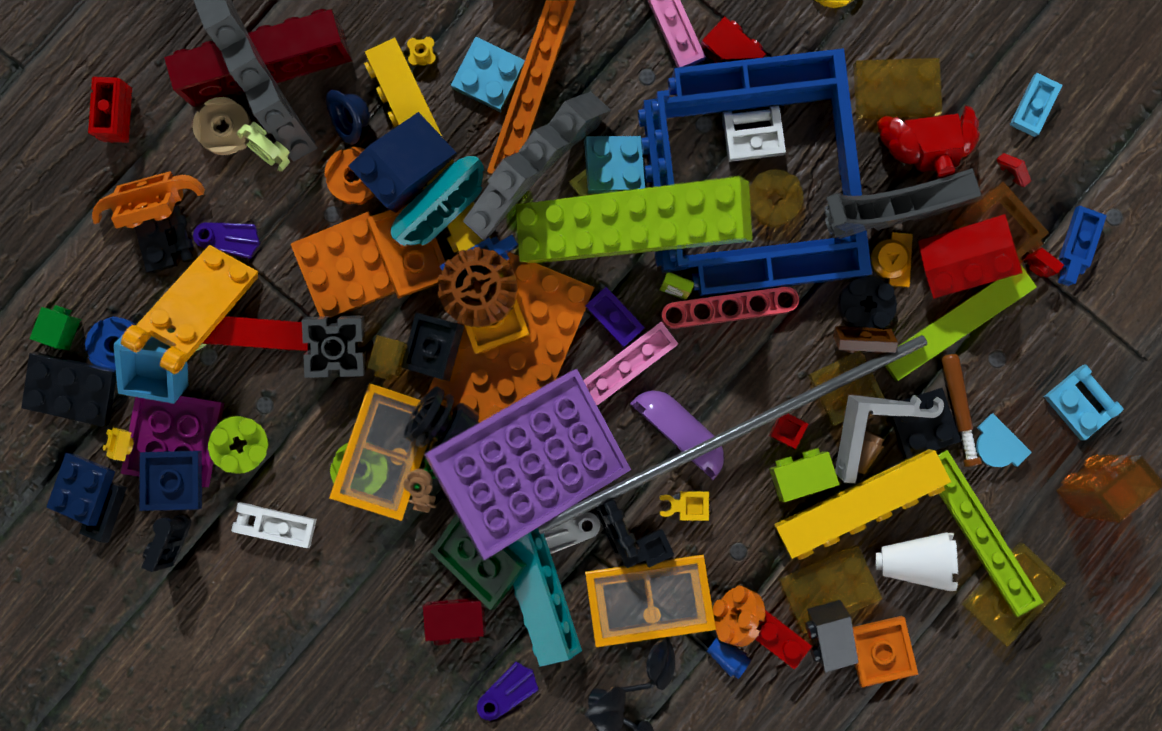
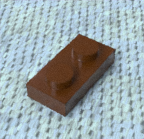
M835 326L833 337L838 350L849 353L857 351H871L875 354H884L885 352L896 353L898 342L892 329Z

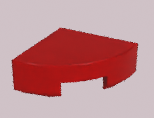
M1005 153L996 159L1002 171L1007 168L1015 177L1012 180L1014 183L1025 187L1031 182L1023 160Z

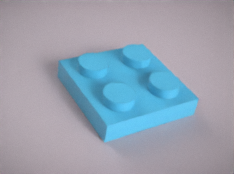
M475 37L451 83V88L502 112L520 77L525 60Z
M641 136L585 137L588 194H603L645 188Z

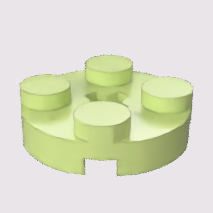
M252 122L250 126L244 124L237 132L238 137L242 139L245 135L249 140L246 145L269 165L272 166L275 162L279 164L277 170L282 172L290 163L288 159L289 150L278 141L273 144L265 137L267 132L257 123Z

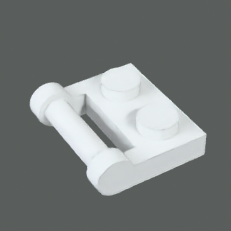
M778 105L770 106L767 110L732 114V111L722 112V123L725 131L729 162L782 156L786 153ZM762 121H770L771 123L769 127L736 131L734 125Z

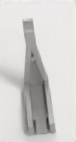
M848 395L835 468L836 475L844 483H856L869 411H871L872 415L935 418L943 411V400L936 397L933 400L934 405L931 409H920L919 406L922 401L916 395L912 396L910 402Z

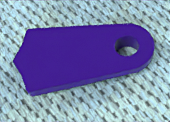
M205 222L199 224L193 232V239L198 246L207 248L211 245L226 254L251 259L255 250L260 245L257 226L254 224ZM208 230L209 237L203 240L202 233Z
M515 661L478 700L477 712L480 717L488 721L495 720L537 692L539 687L535 680L534 671ZM486 703H492L495 706V710L488 712L484 706Z

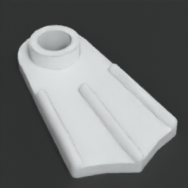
M586 512L545 532L544 535L550 554L593 538L600 530V522L596 515ZM586 520L591 521L593 524L590 531L582 529V523Z

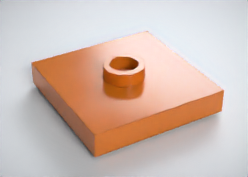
M899 616L853 627L859 662L855 664L859 685L862 688L919 675L905 617Z

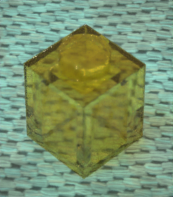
M377 335L367 368L375 370L374 376L391 380L392 375L400 377L401 365L407 344Z

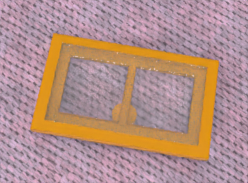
M369 383L329 499L402 521L411 495L404 488V480L409 472L420 468L427 447L426 445L423 448H419L416 446V439L410 442L403 438L409 418L421 400Z
M704 555L664 560L652 567H647L646 563H642L630 568L621 566L585 572L596 647L716 630Z

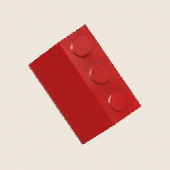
M1005 214L918 241L933 299L1023 273Z

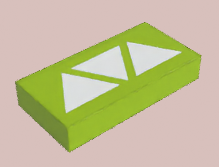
M669 272L662 282L660 291L685 301L690 295L694 283Z

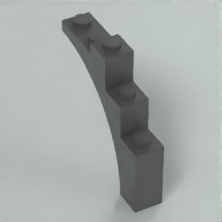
M194 0L205 31L221 50L229 73L245 92L253 115L268 134L271 133L279 143L289 150L290 153L288 155L293 162L318 149L315 141L288 103L244 27L232 0Z
M591 91L564 101L549 124L535 129L519 152L504 158L488 179L489 185L463 222L483 240L489 238L530 187L568 150L583 138L595 132L611 109Z
M971 168L941 179L890 192L862 196H847L837 193L826 198L829 206L825 207L827 216L825 222L829 233H834L835 237L842 239L871 228L879 231L911 219L914 222H918L983 200L975 173Z

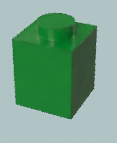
M54 305L53 309L41 307L29 339L57 349L69 351L81 319L71 316L72 310L58 305Z

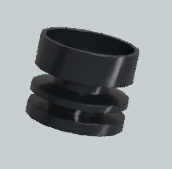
M434 387L413 410L406 425L403 438L410 442L416 439V446L419 448H423L431 441L430 451L476 425L479 420V413L464 403H459L452 409L454 397L450 394L444 396L443 389Z

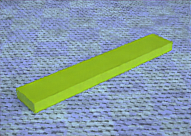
M1021 265L1023 273L993 281L901 343L900 345L921 335L927 340L926 346L885 366L895 382L1037 288L1023 266Z
M948 450L940 453L938 457L951 483L945 485L946 490L939 493L1015 617H1020L1043 604L1044 602Z

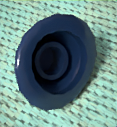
M330 90L326 96V105L334 128L345 143L354 145L359 142L362 131L369 124V108L365 101L355 94L344 95L340 91Z

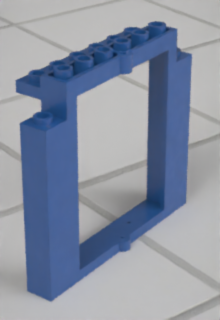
M844 48L674 68L672 78H668V90L657 91L655 99L644 100L642 109L638 110L639 127L645 128V137L641 138L643 155L648 154L649 165L645 166L646 183L651 182V187L674 185L667 118L831 99L839 157L838 169L842 181L843 195L862 196ZM867 230L842 239L830 238L683 256L682 249L655 251L656 266H661L662 273L695 269L696 273L692 274L691 278L694 283L693 290H698L699 297L853 279L872 274Z

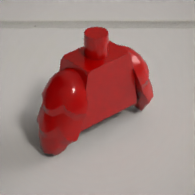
M965 106L961 120L959 114L905 120V122L898 117L883 116L877 122L881 141L895 159L905 164H914L917 170L921 172L936 170L939 178L953 175L955 168L960 164L961 158L971 154L980 137L978 130L979 120L974 109L970 106Z

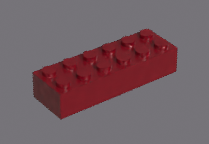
M318 9L309 16L287 18L281 24L274 26L263 25L258 27L256 31L248 33L276 83L352 62L344 30L332 9ZM214 41L204 42L201 44V47L191 50L179 49L173 52V55L164 57L173 90L192 107L203 105L213 98H227L244 93L243 89L229 73L222 52Z

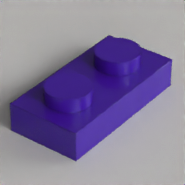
M607 287L585 305L590 313L623 348L645 328Z

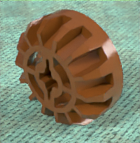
M474 247V249L466 251L461 250L451 260L448 259L446 261L445 267L438 277V296L445 311L456 321L469 327H488L500 322L512 310L517 298L518 285L515 273L508 261L493 250L490 251L481 247ZM470 266H483L488 268L491 273L487 275L478 272L473 273ZM466 268L469 275L465 277L463 286L456 289L457 278ZM477 280L480 284L485 283V285L481 286L482 292L479 294L474 290L470 291L474 288L473 282ZM497 286L493 298L489 302H486V299L491 294L492 288ZM472 299L478 302L481 301L482 305L472 306L463 301Z

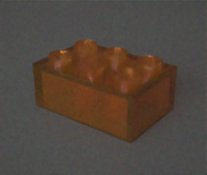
M1096 454L1084 462L1085 467L1082 470L1068 475L1062 481L1064 485L1057 492L1078 517L1120 523L1162 488V479L1142 456Z

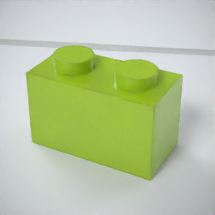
M819 448L803 452V458L794 461L791 456L775 461L776 466L769 468L779 501L787 502L840 485L829 452H820Z

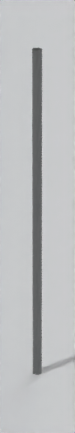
M923 335L898 346L896 353L886 352L573 505L537 528L540 534H543L926 346L927 340Z

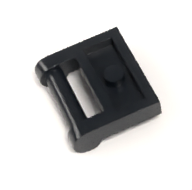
M182 514L175 516L173 519L159 518L154 522L153 531L155 536L143 552L142 557L145 560L141 568L155 572L175 565L191 527L189 516Z

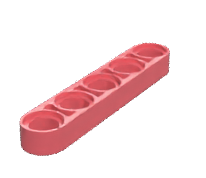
M779 287L672 302L664 307L661 313V320L666 327L678 329L785 314L797 307L799 296L791 287ZM785 292L792 296L793 303L789 308L779 305L778 296L780 293ZM759 296L764 300L765 308L763 311L756 312L750 307L752 297ZM732 300L736 303L737 312L735 315L728 316L723 312L722 304L724 301ZM699 304L706 305L710 311L708 318L704 320L698 319L694 314L695 306ZM670 308L679 309L682 314L681 321L678 323L669 322L666 318L667 310Z

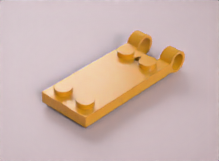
M209 245L137 325H131L125 331L121 339V345L137 353L151 337H154L170 346L161 358L160 367L173 374H177L257 280L258 271ZM172 328L174 332L169 333L167 330Z

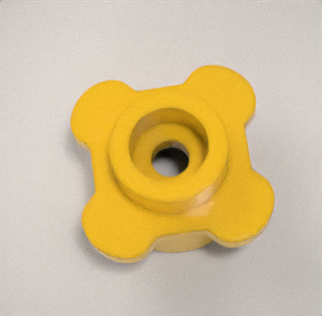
M425 37L422 40H416L415 38L408 40L407 46L410 49L408 61L411 65H427L435 62L436 56L433 52L435 42L431 37ZM420 49H423L424 52H423V53H419V50H420Z

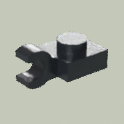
M659 529L636 540L639 547L637 549L638 554L630 558L627 556L622 561L626 568H630L644 560L647 567H652L675 555L663 529Z

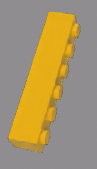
M928 449L775 523L774 526L789 556L792 559L797 557L798 560L812 555L814 553L813 549L822 544L824 547H829L839 542V536L850 532L852 535L866 528L865 524L874 519L880 522L893 515L891 511L901 506L903 509H907L918 504V498L926 494L931 497L945 491L944 486L951 483V480L936 451Z

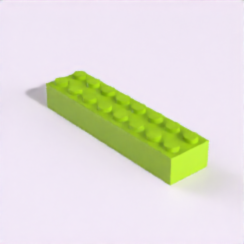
M740 176L516 204L519 262L545 263L753 241L749 181Z

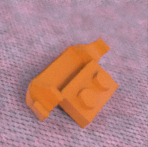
M171 171L117 185L112 194L100 199L94 206L92 212L93 223H100L102 219L101 212L110 208L113 212L111 220L116 229L124 226L134 228L141 225L143 221L150 219L155 221L163 220L172 214L176 202L182 201V189H190L198 196L204 195L205 188L196 178L189 175L173 176Z

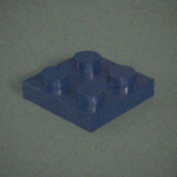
M202 451L140 452V511L202 509Z
M66 453L46 508L87 526H96L116 471L78 455Z

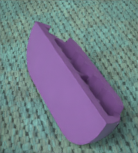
M647 391L638 395L630 403L681 452L714 437L708 429L667 393ZM720 446L692 460V462L714 480L723 467V448Z

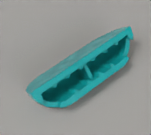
M467 156L447 167L399 213L391 227L392 238L403 246L425 245L432 241L481 193L483 189L481 187L483 171H485L481 160L476 156Z

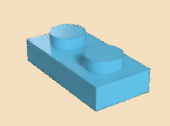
M1036 73L1025 91L1010 126L1033 137L1039 135L1062 84Z

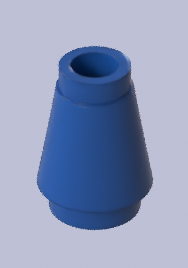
M715 638L706 651L730 677L733 675L737 679L741 677L751 662V659L746 656V652L721 642L718 638Z

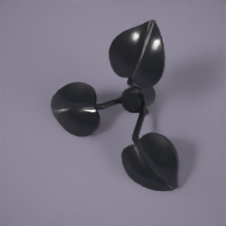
M668 637L659 640L652 647L646 662L647 676L650 679L648 683L627 687L613 686L608 690L594 688L591 691L588 699L589 709L584 715L593 723L597 731H620L623 724L630 727L632 731H654L648 721H641L637 726L635 723L624 718L625 693L650 689L655 685L659 690H664L669 685L675 671V654Z

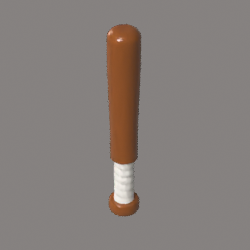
M957 354L945 355L942 357V366L957 429L962 436L966 455L963 463L965 467L981 465L982 460L977 456L972 434L973 424L960 359Z

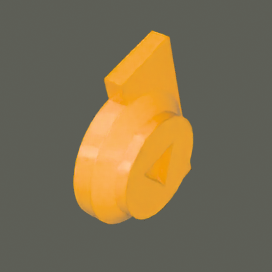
M892 232L891 239L878 243L871 252L870 262L872 269L880 277L888 279V284L891 286L910 287L913 234Z

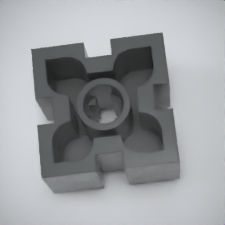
M330 316L305 317L302 319L303 343H310L311 351H307L303 355L304 378L329 377L332 370H340V377L365 375L366 351L365 349H358V342H362L365 339L364 316H341L338 318V323H330ZM333 339L337 340V343L342 346L338 353H335L333 348L328 347V343H331Z

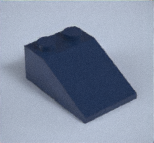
M417 112L370 144L348 166L386 208L397 213L457 155V152Z

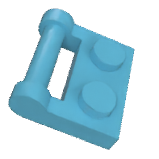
M1086 364L1077 368L1044 396L1046 401L1079 440L1088 439L1111 418H1114L1124 410L1120 403L1114 402L1091 375L1092 371ZM1079 381L1085 385L1102 405L1103 411L1098 413L1075 386Z

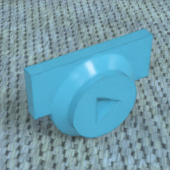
M993 413L977 427L981 434L977 439L976 451L982 462L988 466L1004 467L1012 463L1015 467H1018L1032 453Z

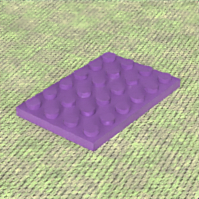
M577 369L566 373L424 454L482 560L489 558L631 470Z

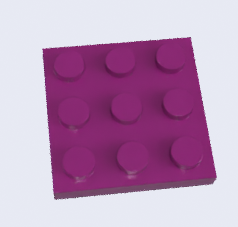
M180 396L172 404L135 397L129 427L134 443L130 455L126 454V459L123 461L121 474L140 477V452L202 451V487H209L214 462L208 451V441L211 432L222 419L224 403Z

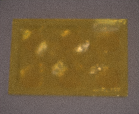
M939 58L857 60L853 64L856 118L939 116L942 113Z
M1020 542L1012 549V553L1044 603L1020 617H1015L992 578L988 575L961 604L993 636L1007 647L1066 585L1024 543Z
M858 545L778 579L803 634L807 633L805 622L809 621L807 612L809 608L841 600L850 614L882 600Z

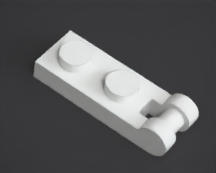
M238 502L236 512L239 513L237 521L233 522L232 532L310 548L317 519ZM250 515L256 516L254 526L248 524Z

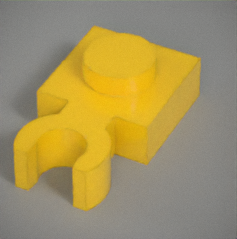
M119 428L108 429L106 432L108 440L106 445H103V450L107 451L106 456L113 460L125 461L126 454L130 455L133 448L134 440L131 438L132 433Z
M679 491V499H674L667 494L659 496V500H668L671 504L669 510L659 511L661 516L669 517L675 512H679V520L709 521L708 491Z

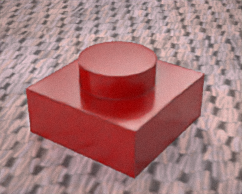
M1042 247L1031 251L1024 259L1030 265L1029 268L1033 273L1045 278L1058 274L1064 266L1063 263Z
M788 413L777 418L769 437L792 449H796L809 424Z

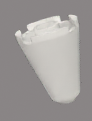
M946 532L881 547V553H876V570H882V576L946 591H957L958 582H953V574H958L956 541L952 540L954 533Z

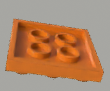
M369 212L291 243L320 317L330 316L331 320L395 293L366 222L367 217L371 216Z

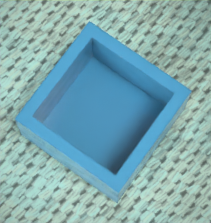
M121 336L113 344L118 394L174 404L189 386L187 362L177 374H173L160 367L161 358L170 346L151 337L145 346L135 353L121 345Z

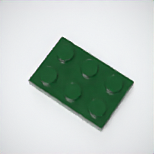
M457 514L430 551L489 610L498 606L527 566L508 546L489 558L482 560Z

